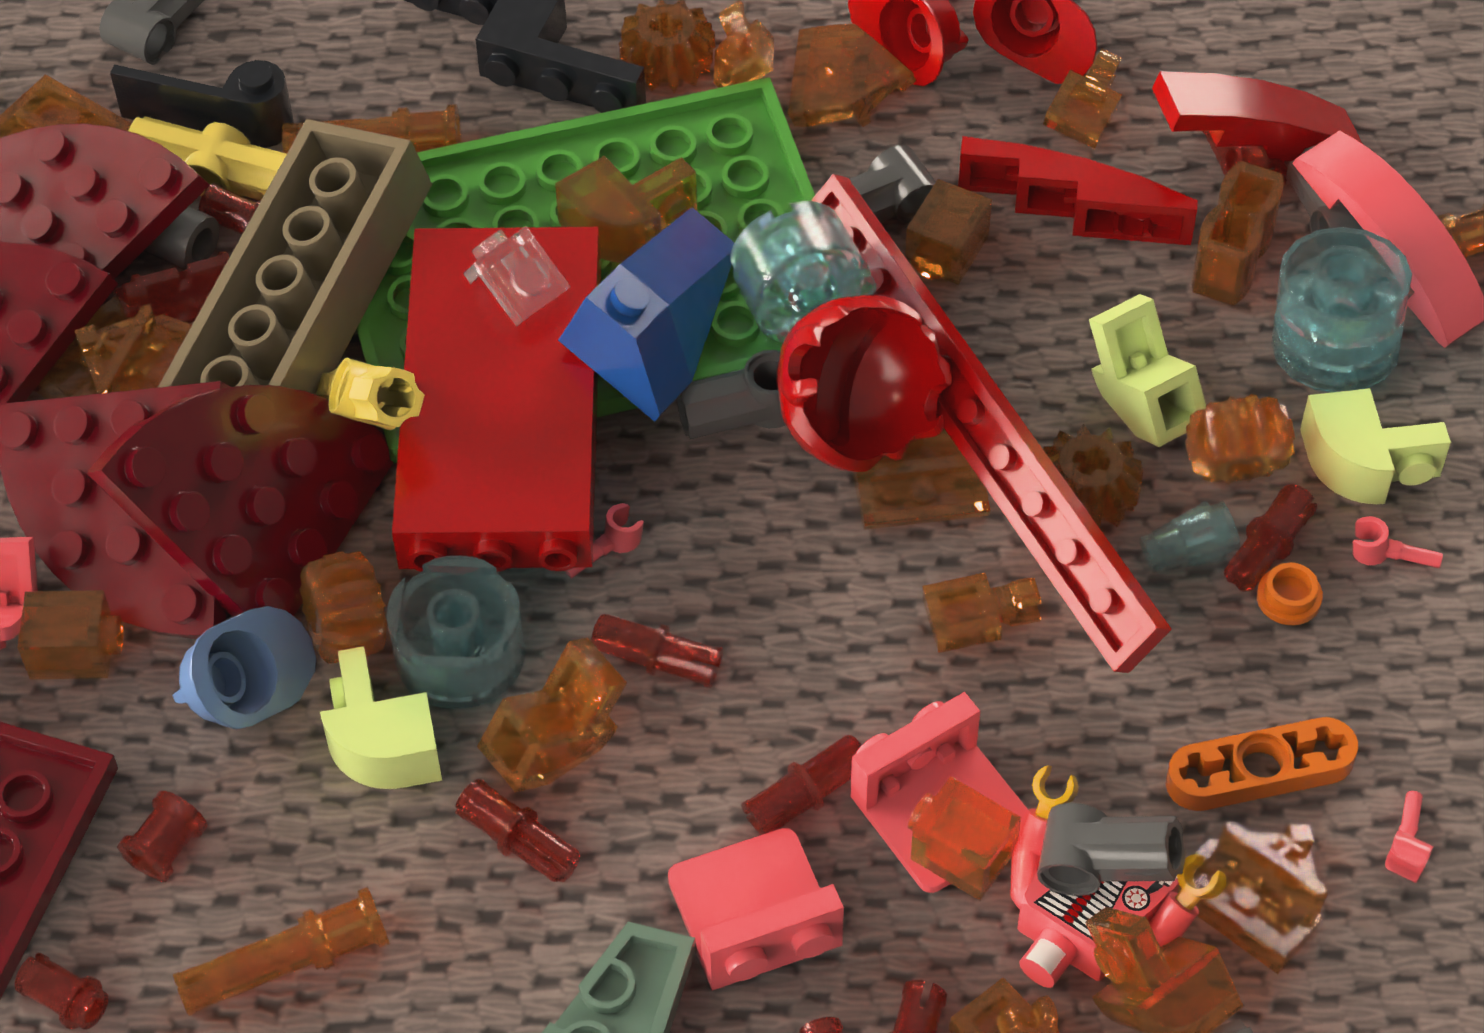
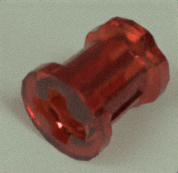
M159 791L151 802L154 808L152 813L133 836H124L117 848L122 857L133 868L159 882H167L174 872L171 865L192 837L200 838L208 825L202 814L186 800L171 792Z

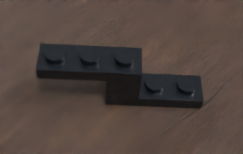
M404 0L413 3L422 10L433 11L436 9L464 17L473 24L483 25L475 39L480 76L489 78L497 85L505 87L515 85L540 92L548 99L554 101L569 100L594 107L600 113L646 104L645 71L643 66L559 44L567 28L565 0Z

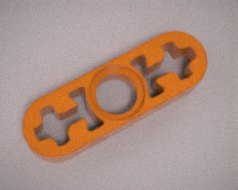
M1320 717L1189 744L1178 749L1171 757L1166 776V789L1172 800L1179 806L1192 811H1204L1337 783L1345 779L1353 768L1358 752V740L1354 731L1344 722L1335 718ZM1316 741H1324L1328 749H1339L1336 759L1327 760L1323 752H1313ZM1252 753H1265L1272 756L1278 762L1280 771L1272 777H1258L1251 774L1245 768L1243 759ZM1302 756L1299 769H1295L1294 758ZM1225 759L1230 760V772L1229 770L1222 771ZM1197 767L1201 776H1210L1208 786L1198 787L1194 779H1186L1188 768ZM1230 775L1234 783L1229 781Z

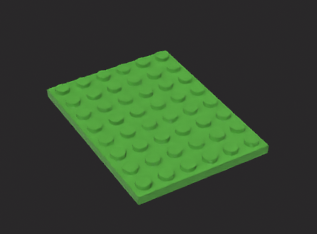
M770 77L417 152L432 186L356 331L365 363L404 370L414 229L598 227L602 282L619 264L691 207L738 245L692 382L744 369L746 362L754 354L763 350L780 351L785 337L800 319L826 302L852 296L797 218L815 194ZM598 375L597 417L638 408ZM396 427L393 430L382 428L389 448L390 460L394 462L393 464L397 463L400 427Z

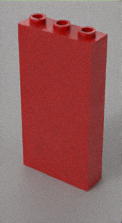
M598 227L414 229L404 370L414 373L415 383L425 396L419 416L410 417L400 425L392 524V537L399 569H414L420 572L432 573L442 569H481L488 572H500L508 568H545L551 571H567L572 568L593 567L598 374L558 340L586 296L601 283V254Z

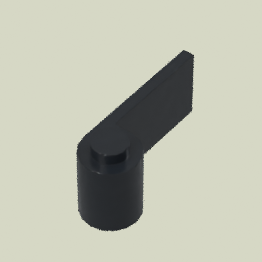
M254 60L243 63L233 70L223 88L115 64L110 71L121 117L135 120L136 117L143 119L146 116L203 131L211 123H225L242 132L248 138L250 144L263 148L280 144L293 131L294 119L284 72L276 64L269 61Z

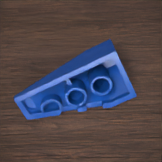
M691 207L619 264L586 296L558 341L655 422L688 388L693 380L738 245Z

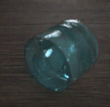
M1337 227L1316 230L1296 240L1283 255L1279 272L1276 297L1277 307L1271 342L1278 365L1292 379L1314 390L1327 392L1367 389L1385 380L1396 367L1399 359L1412 272L1406 256L1389 240L1361 229Z

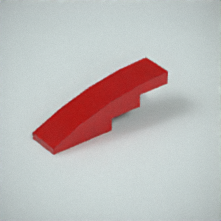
M1160 71L1152 87L1172 132L1209 131L1216 147L1253 146L1260 162L1293 161L1302 154L1304 149L1318 145L1338 131L1362 143L1344 108L1308 92L1269 81L1217 73Z
M962 136L958 190L1016 195L1015 213L1074 218L1072 236L1190 246L1192 244L1198 209V200L1143 176L1085 157L1027 144Z

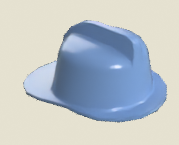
M266 606L241 613L206 630L197 638L195 644L186 651L179 666L180 689L172 695L176 703H187L190 709L200 718L235 730L253 726L293 706L301 699L316 667V655L312 639L303 624L286 610Z

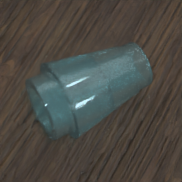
M1203 501L1153 530L1151 534L1139 538L1143 555L1152 573L1227 561L1228 553L1237 551L1241 547L1234 520L1223 501L1213 505Z

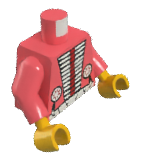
M1044 766L1038 770L1032 784L1033 792L1039 800L1037 809L1031 808L1028 810L1011 859L1010 895L1012 901L1020 909L1017 929L1034 941L1019 961L1022 971L1035 983L1046 988H1052L1070 964L1094 980L1101 981L1112 969L1127 972L1167 957L1199 914V910L1196 907L1199 900L1215 898L1224 891L1226 887L1225 873L1218 870L1212 876L1207 886L1198 889L1194 884V873L1203 864L1205 856L1193 854L1185 858L1182 875H1177L1175 881L1101 882L1096 892L1083 896L1065 895L1050 890L1037 877L1048 813L1052 807L1058 804L1071 803L1077 796L1079 786L1076 777L1071 775L1067 782L1065 793L1057 799H1052L1045 791V782L1048 776H1050L1052 766ZM1180 885L1182 889L1179 893H1177Z

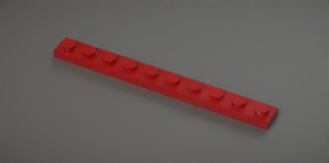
M832 174L799 214L798 220L852 297L878 295L896 299L916 310L922 318V324L934 331L939 346V354L949 363L952 375L951 385L945 388L938 397L937 418L940 415L943 416L944 429L1114 672L1130 673L1172 628L850 179Z

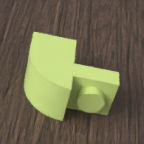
M1139 294L1089 319L1101 362L1100 365L1091 369L1093 377L1102 397L1136 437L1161 447L1210 421L1196 366L1168 355L1155 303L1152 298Z
M1370 388L1308 395L1300 428L1310 465L1323 484L1347 499L1366 504H1385L1391 482L1400 481L1404 485L1412 486L1425 483L1432 477H1440L1451 444L1445 422L1382 429Z
M364 646L338 651L342 677L329 679L334 709L321 711L320 715L330 754L339 769L360 784L380 789H397L442 781L427 692L375 702Z

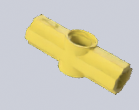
M145 116L143 119L136 117L128 130L162 145L180 157L210 184L200 196H204L205 192L214 194L212 199L218 201L224 200L229 193L261 201L287 155L286 153L250 144V141L242 132L225 123H211L203 131Z
M348 357L335 370L329 373H322L316 393L320 397L329 399L328 405L331 413L387 430L400 427L410 417L419 416L425 396L415 383L414 373L394 367L374 366Z

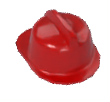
M848 0L851 22L862 41L896 65L913 85L927 86L936 81L943 69V64L950 60L954 54L963 50L968 44V36L960 29L956 11L949 0Z
M975 0L973 8L975 25L984 42L1016 64L1055 84H1069L1084 77L1094 64L1098 48L1095 28L1087 13L1073 0Z

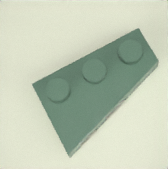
M627 922L578 985L579 993L556 1023L549 1022L542 1033H670L696 953L695 937Z

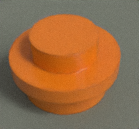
M1289 562L1275 566L1261 578L1257 589V603L1261 611L1271 620L1283 625L1293 626L1309 622L1318 614L1323 600L1322 588L1315 574L1306 566L1298 563Z

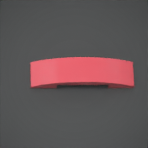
M1341 131L1333 134L1295 159L1292 164L1326 206L1331 209L1342 202L1412 288L1414 294L1405 303L1440 345L1446 348L1484 322V295L1464 255L1429 205L1385 160L1353 137Z

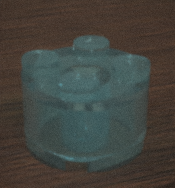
M800 201L790 203L794 211L774 217L771 210L753 220L741 232L731 250L730 262L734 268L733 277L760 330L767 337L777 342L783 343L792 327L818 306L838 298L873 295L876 290V283L870 269L839 215L829 206L819 202Z
M461 555L435 558L423 564L422 572L411 578L407 583L404 577L394 588L387 606V624L395 664L409 695L427 692L429 704L447 709H466L502 700L507 695L510 686L519 676L525 659V641L517 591L511 582L509 585L506 580L497 574L496 567L479 558Z

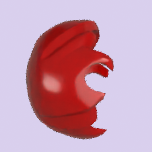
M878 295L838 298L812 310L800 319L785 337L781 346L777 369L781 414L796 442L807 453L822 463L843 471L866 472L875 467L885 456L896 461L902 459L911 442L938 436L944 429L943 416L940 415L937 418V400L940 393L951 385L952 375L950 366L939 354V346L934 331L922 324L920 314L912 307L896 299Z

